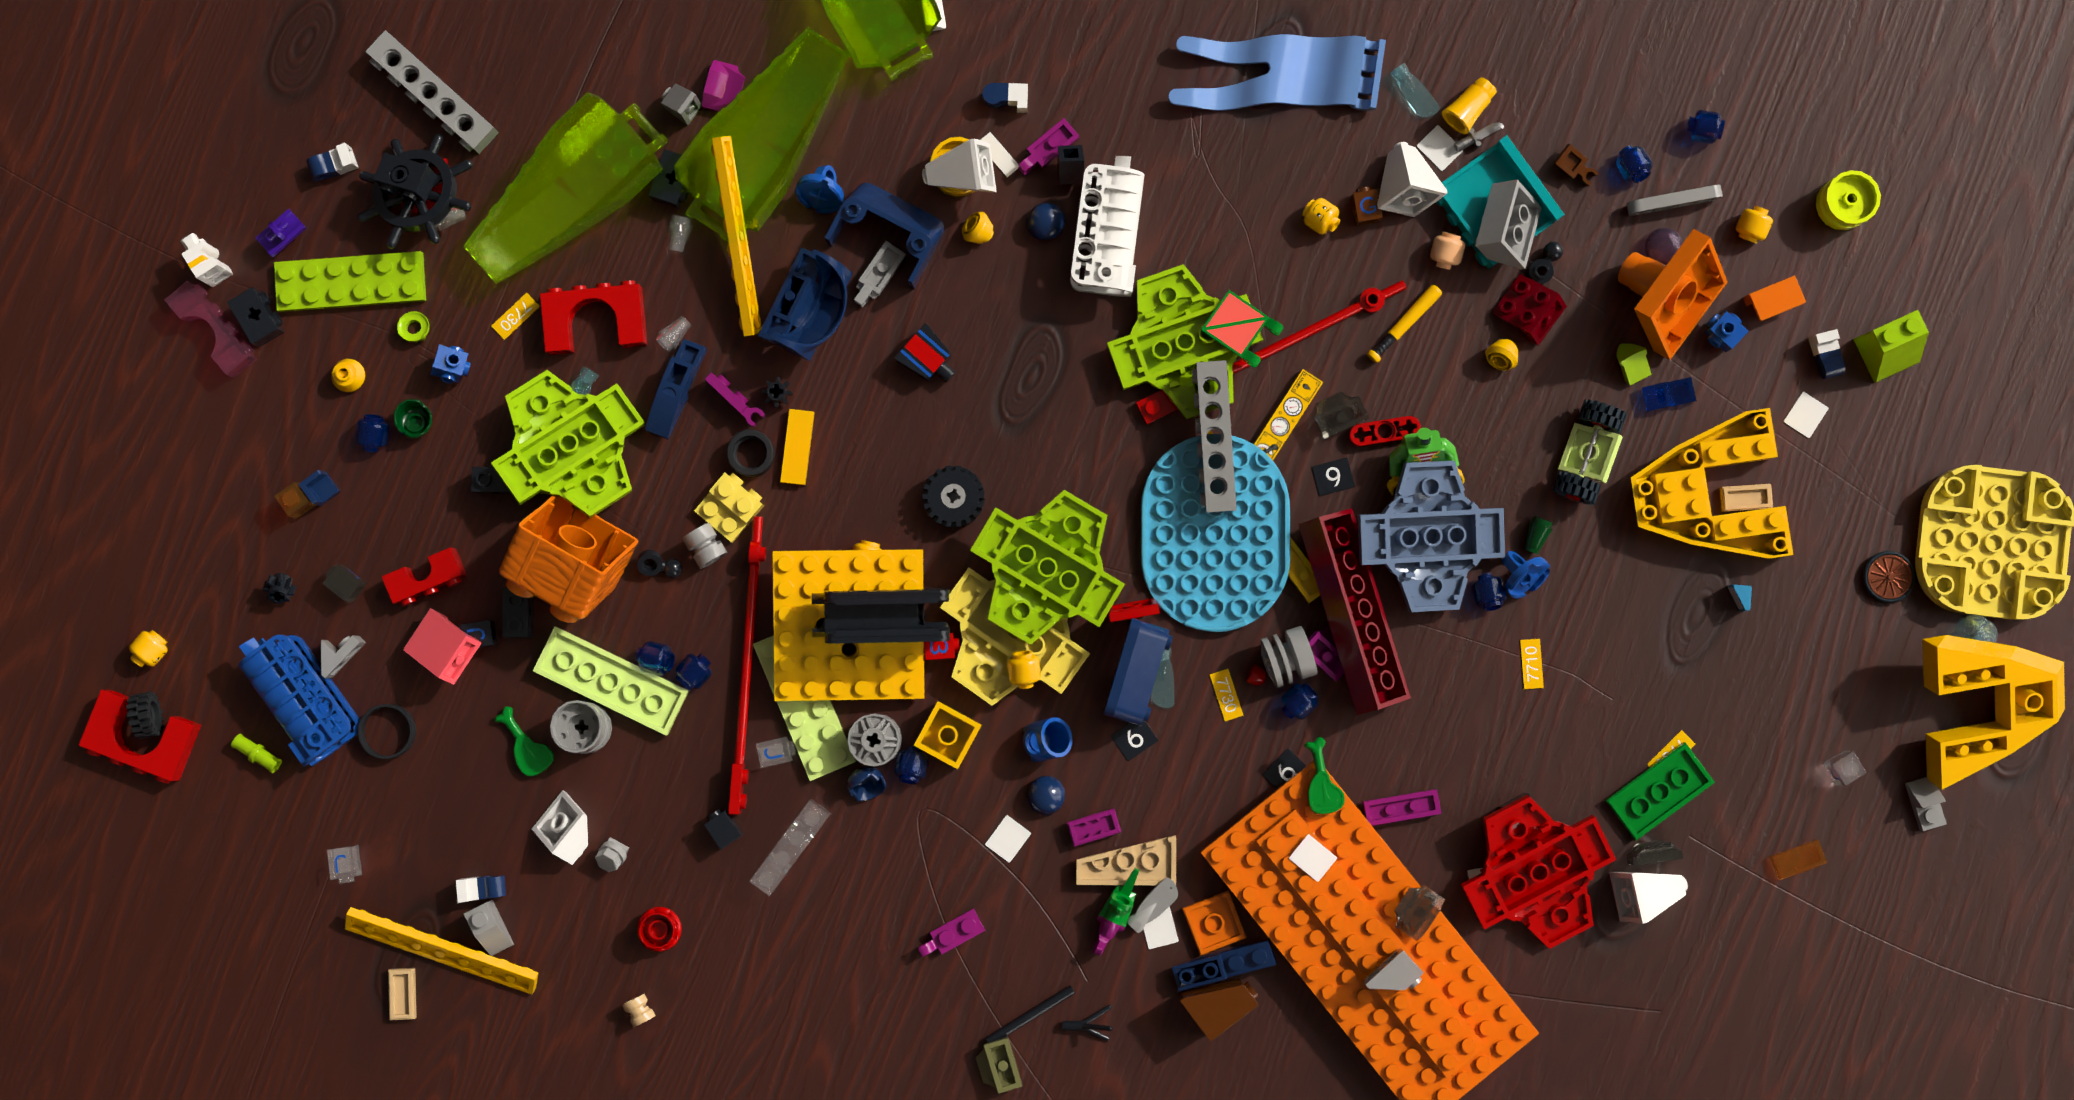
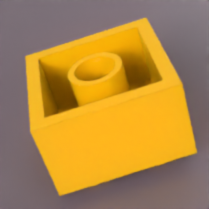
M938 701L914 746L958 769L982 724Z

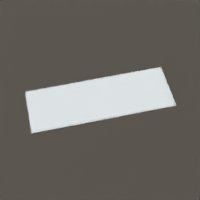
M991 132L981 139V141L990 143L992 161L1006 177H1009L1018 169V163Z

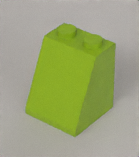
M1916 310L1862 334L1853 340L1874 383L1919 363L1929 331L1919 310Z

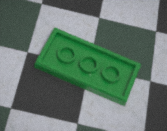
M1683 742L1604 801L1632 839L1637 841L1714 784L1715 781L1686 742Z

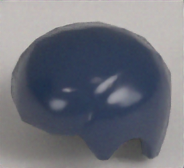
M1051 203L1036 205L1029 211L1026 218L1027 230L1036 239H1054L1062 233L1066 224L1065 214L1062 209Z
M861 767L853 771L848 777L846 787L850 796L854 795L857 801H866L883 793L887 785L878 769L874 767Z
M1040 776L1031 783L1027 800L1034 812L1040 815H1052L1061 809L1065 800V789L1060 780L1052 776Z

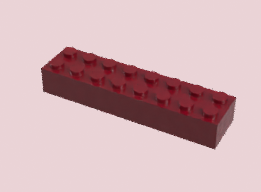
M1353 509L1324 515L1298 524L1357 715L1376 711L1411 699L1370 565H1359L1358 526Z

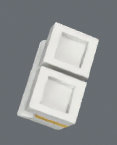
M192 233L181 240L186 249L182 256L197 279L214 287L233 275L228 265L217 260L219 257L218 249L209 245L204 239H199L196 234Z

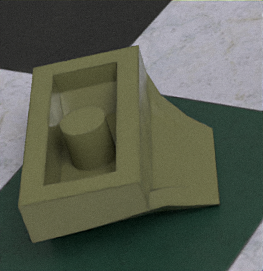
M1005 1037L984 1044L983 1050L976 1056L983 1083L994 1087L998 1094L1022 1087L1009 1038Z

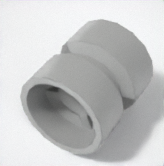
M710 523L700 526L682 538L687 549L694 551L693 559L699 569L713 564L728 553L722 542L715 540L717 534Z

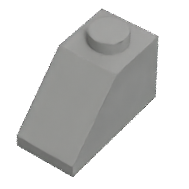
M676 83L672 88H667L661 98L663 100L661 104L664 109L686 125L690 124L702 107L696 94Z
M493 900L464 913L475 938L490 956L514 945Z
M1398 948L1362 982L1369 989L1406 990L1408 987L1413 989L1422 980L1420 976L1423 974V971L1401 948Z

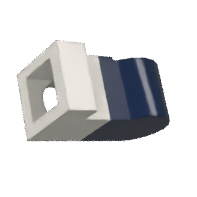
M989 83L984 87L982 93L983 102L987 107L994 109L1001 105L1017 106V113H1027L1028 84Z
M346 143L337 145L333 150L314 155L306 160L314 181L333 178L358 169L353 150Z
M1835 329L1809 337V343L1821 378L1829 379L1844 375L1845 364L1838 343V339H1840L1838 330Z
M505 875L480 876L456 880L458 903L506 896Z

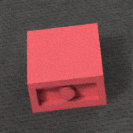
M430 608L403 650L435 676L454 685L481 645V642L455 626L448 620L447 616Z

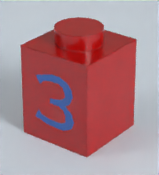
M950 633V641L924 642L925 660L956 658L955 653L960 651L959 638H954V633Z

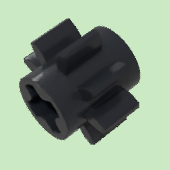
M779 377L773 383L767 380L766 382L769 386L767 390H762L763 394L769 396L765 402L769 404L773 401L776 409L779 408V403L784 402L788 405L789 403L786 399L788 396L793 395V392L786 389L790 383L787 381L781 384ZM777 387L783 391V394H779L778 398L771 394L772 391H776Z
M277 573L274 576L269 575L268 581L264 582L262 590L268 592L266 598L271 602L283 603L285 601L289 602L291 596H294L296 586L291 585L293 579L287 574Z

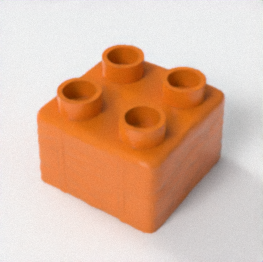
M552 495L539 508L519 523L509 544L508 551L504 556L502 565L499 568V573L507 579L506 586L512 593L524 598H530L535 595L551 605L550 612L554 617L563 622L574 623L579 619L587 617L616 588L638 544V540L597 515L589 518L562 497Z

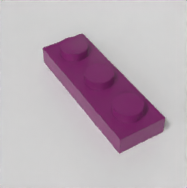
M1437 789L1362 801L1365 818L1372 826L1441 814Z

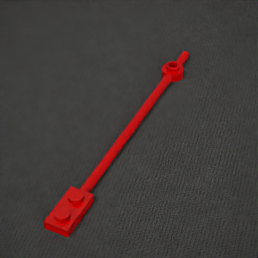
M1401 280L1381 291L1377 288H1368L1360 295L1359 302L1255 352V354L1263 360L1360 311L1376 313L1383 307L1385 299L1407 289L1406 284ZM1368 297H1376L1377 302L1375 304H1371L1368 301ZM1243 359L1235 362L1232 365L1233 374L1250 365ZM1163 390L1136 402L1146 425L1178 410Z
M753 516L752 538L749 547V577L734 764H732L728 814H741L742 809H746L747 794H743L744 784H748L749 770L745 769L744 764L759 566L766 559V547H762L761 542L763 517Z

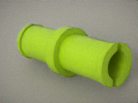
M238 734L231 743V747L246 755L250 762L260 764L271 773L276 772L282 763L281 759L266 751L262 744L257 745L242 734Z

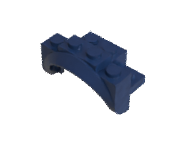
M801 247L758 336L784 348L793 355L810 361L816 348L823 342L825 343L836 331L843 319L847 305V285L853 273L834 258L814 249L811 252ZM817 275H818V283L815 282V279H816Z

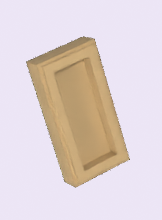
M1771 484L1720 487L1722 512L1773 508Z
M415 968L389 969V1020L417 1018Z

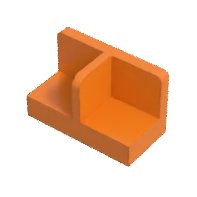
M1795 275L1743 297L1746 307L1753 305L1760 321L1779 315L1806 302Z

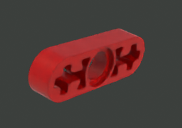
M1413 416L1361 423L1351 428L1349 440L1357 447L1400 441L1403 436L1408 434V431H1399L1398 434L1400 436L1396 437L1397 430L1394 422L1398 423L1397 427L1405 426L1406 421H1409L1410 425H1415V429L1411 431V434L1417 433L1421 428V424ZM1385 424L1391 428L1389 438L1379 436L1378 428L1380 425ZM1369 426H1373L1374 441L1371 440L1372 435L1364 437L1363 442H1360L1359 438H1354V434L1358 432V429L1365 433L1371 431Z

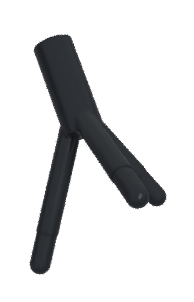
M1107 1005L1083 1021H1063V1031H1086L1105 1041H1109V1036L1097 1030L1112 1031L1113 1028L1111 1026L1089 1023L1112 1009V1006Z

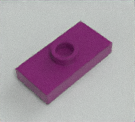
M1114 808L1067 822L1074 846L1121 833Z

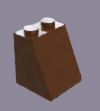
M1240 979L1182 991L1178 994L1180 1002L1210 1042L1259 1006L1255 1000L1259 997L1248 981L1243 984Z

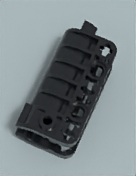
M949 589L824 590V593H812V604H824L825 628H812V637H825V643L831 644L950 641V630L947 622L924 621L925 603L949 602Z

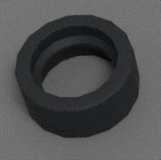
M744 430L731 438L727 446V458L730 466L737 473L746 477H757L765 474L771 468L775 460V449L765 434L757 430ZM748 439H755L761 442L765 448L763 462L754 468H747L741 465L737 459L738 446Z

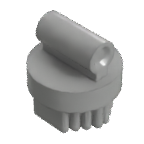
M610 837L607 842L601 845L595 857L598 866L608 872L617 870L626 860L629 847Z

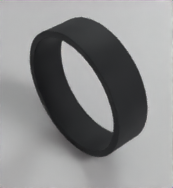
M394 704L377 705L363 715L358 727L359 741L364 750L376 758H396L406 753L413 745L416 738V724L411 714L401 706ZM384 707H391L400 711L406 717L410 727V735L405 747L398 753L390 756L375 752L368 745L365 737L367 720L375 711Z

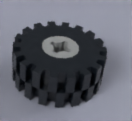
M957 465L945 466L943 469L939 468L933 475H930L923 488L924 492L922 495L925 510L936 523L943 527L958 528L968 526L982 512L985 502L982 483L976 474L967 468L965 469Z

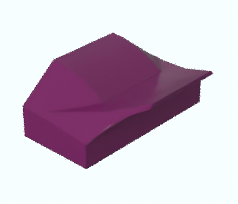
M713 60L703 92V109L727 115L728 108L739 103L745 76L738 71V66Z
M1326 627L1321 631L1316 630L1308 638L1316 666L1337 682L1344 674L1331 629Z

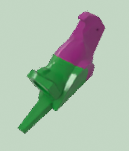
M1134 868L1123 886L1118 885L1099 913L1097 921L1100 923L1099 934L1092 947L1094 954L1101 956L1108 941L1117 932L1124 931L1136 893L1132 892L1139 869Z

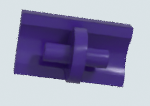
M287 209L274 222L271 221L268 227L255 239L274 258L300 235L306 227L290 209Z

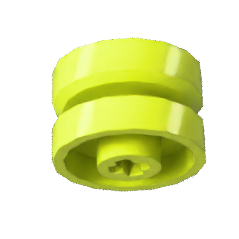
M1850 170L1840 173L1821 187L1816 199L1818 215L1826 225L1833 229L1849 230L1868 221L1877 212L1881 199L1879 187L1871 176L1862 171Z

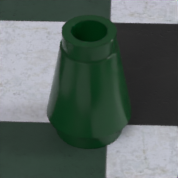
M1534 516L1533 520L1529 521L1524 549L1538 554L1553 530L1551 529L1553 523Z

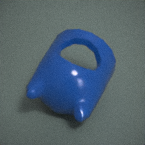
M1060 718L1036 721L1027 724L1023 728L1025 732L1023 735L1024 748L1027 754L1031 756L1033 762L1063 757L1071 749L1073 742L1072 732L1067 723Z

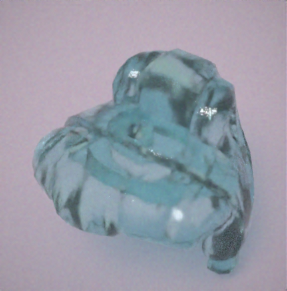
M1968 615L1965 618H1960L1955 631L1949 636L1996 643L1998 632L1996 626L1983 616Z

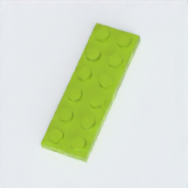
M421 251L274 262L277 311L279 312L426 301L424 256Z

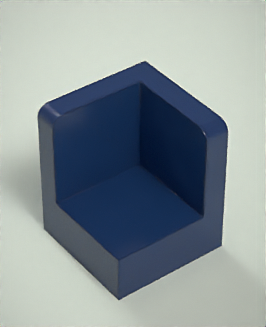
M317 470L298 484L312 504L323 506L341 492L328 473Z

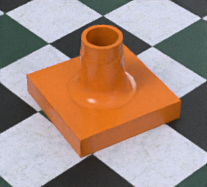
M1695 229L1691 231L1667 265L1634 252L1623 262L1618 274L1619 283L1642 296L1634 310L1653 351L1671 360L1728 283L1711 237Z

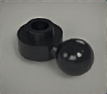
M1558 242L1547 243L1543 250L1544 258L1531 263L1528 269L1530 279L1544 284L1553 277L1554 268L1552 262L1559 260L1563 255V247ZM1538 267L1546 269L1545 275L1540 276L1537 273Z
M645 550L637 558L638 570L643 575L654 576L663 571L666 577L677 578L682 573V565L678 560L669 559L664 562L661 555L655 550ZM647 559H653V560H654V561L651 562V563L646 562Z

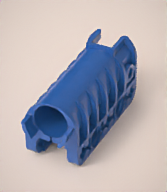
M275 635L267 641L261 638L258 642L253 637L239 646L246 656L238 664L239 668L292 742L288 746L303 767L308 764L314 766L358 735V727L361 720L332 679L324 678L321 675L320 662L301 637L296 635ZM307 659L312 662L313 668L311 667ZM335 699H337V700L340 701L341 707L339 706V704L336 702ZM353 721L355 722V725L353 726L354 732L350 731V722Z

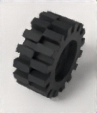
M151 691L130 695L127 700L129 704L126 705V709L129 712L127 717L130 719L128 723L129 726H132V733L138 739L158 736L163 732L164 725L162 722L164 717L161 715L163 713L162 709H160L161 703L157 701V695Z

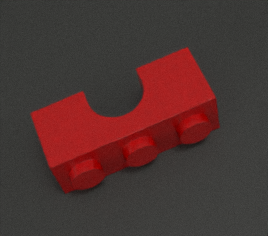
M450 547L428 556L431 572L425 580H417L411 568L403 567L381 576L392 603L401 604L402 607L415 603V598L423 594L425 597H429L438 593V588L444 585L452 587L462 582L461 578L466 577L467 573L457 549Z

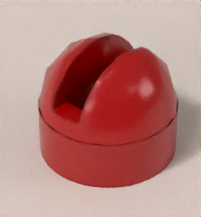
M1254 664L1249 671L1246 682L1255 686L1261 685L1265 682L1267 674L1262 667Z

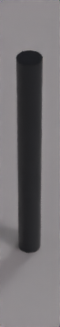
M1069 985L987 1036V1042L1005 1038L1074 995L1075 991Z

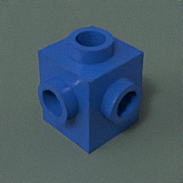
M1726 311L1720 315L1716 313L1706 323L1709 327L1704 334L1708 336L1707 340L1711 345L1716 348L1720 347L1726 353L1738 344L1748 333V330L1740 324L1742 321L1737 315Z
M439 344L430 375L440 377V380L446 383H460L461 377H467L471 363L466 361L468 353L457 346L446 347Z

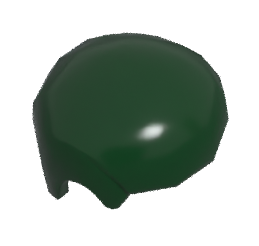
M418 399L404 400L397 405L393 412L394 424L397 430L407 438H421L429 432L433 425L430 410Z

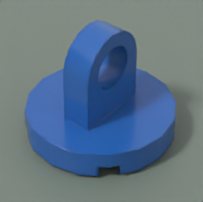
M830 165L817 167L814 174L802 176L796 184L795 195L798 201L808 209H810V206L815 208V212L824 214L836 212L844 200L843 190L836 183V173Z
M1508 551L1505 557L1502 558L1503 564L1512 573L1506 582L1505 589L1513 598L1525 597L1526 594L1524 592H1527L1529 589L1531 592L1535 591L1549 576L1550 570L1548 568H1550V564L1542 557L1525 561L1514 551Z

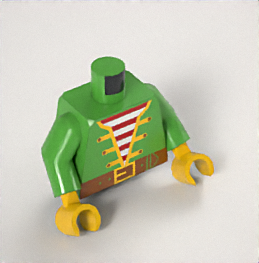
M1420 428L1417 433L1403 436L1401 444L1389 456V475L1392 476V479L1388 481L1387 488L1393 495V490L1398 485L1403 463L1452 460L1455 461L1456 466H1459L1455 446L1446 438H1440L1438 430H1430L1428 428ZM1458 469L1462 483L1464 484L1465 479L1463 473L1460 469Z

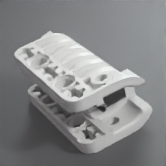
M1116 156L1114 166L1091 164L1085 169L1070 277L1071 286L1076 291L1131 297L1136 265H1133L1145 175L1140 171L1130 169V156ZM1092 178H1097L1096 189L1091 188ZM1090 194H1095L1098 198L1093 197V196H1088V197H1086V196H1087V195H1090ZM1092 201L1095 202L1097 205L1094 207H1089L1088 205H1086V202ZM1084 210H1086V211H1088V212H1095V213H1094V214H1088V213H1086ZM1087 219H1092L1089 238L1084 237ZM1082 249H1086L1090 251L1091 254L1088 256H1083L1079 253V251ZM1081 267L1085 268L1084 280L1079 279Z

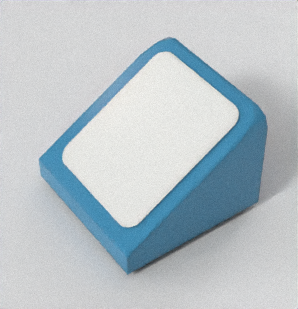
M1728 585L1727 587L1739 611H1749L1751 608L1752 587Z

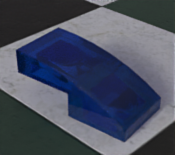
M1691 377L1642 387L1647 412L1697 401Z

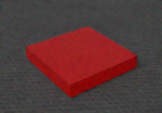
M1150 598L1112 605L1107 615L1110 622L1160 614L1156 600Z

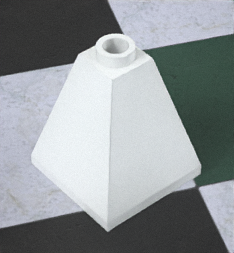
M969 139L927 163L925 169L922 170L924 183L931 186L989 193L997 192L989 142Z
M1399 142L1394 145V149L1387 155L1377 206L1381 210L1416 217L1447 194V189L1416 147L1409 146L1406 142Z
M1632 872L1609 873L1621 922L1647 923L1684 897L1688 889L1687 881L1682 875Z

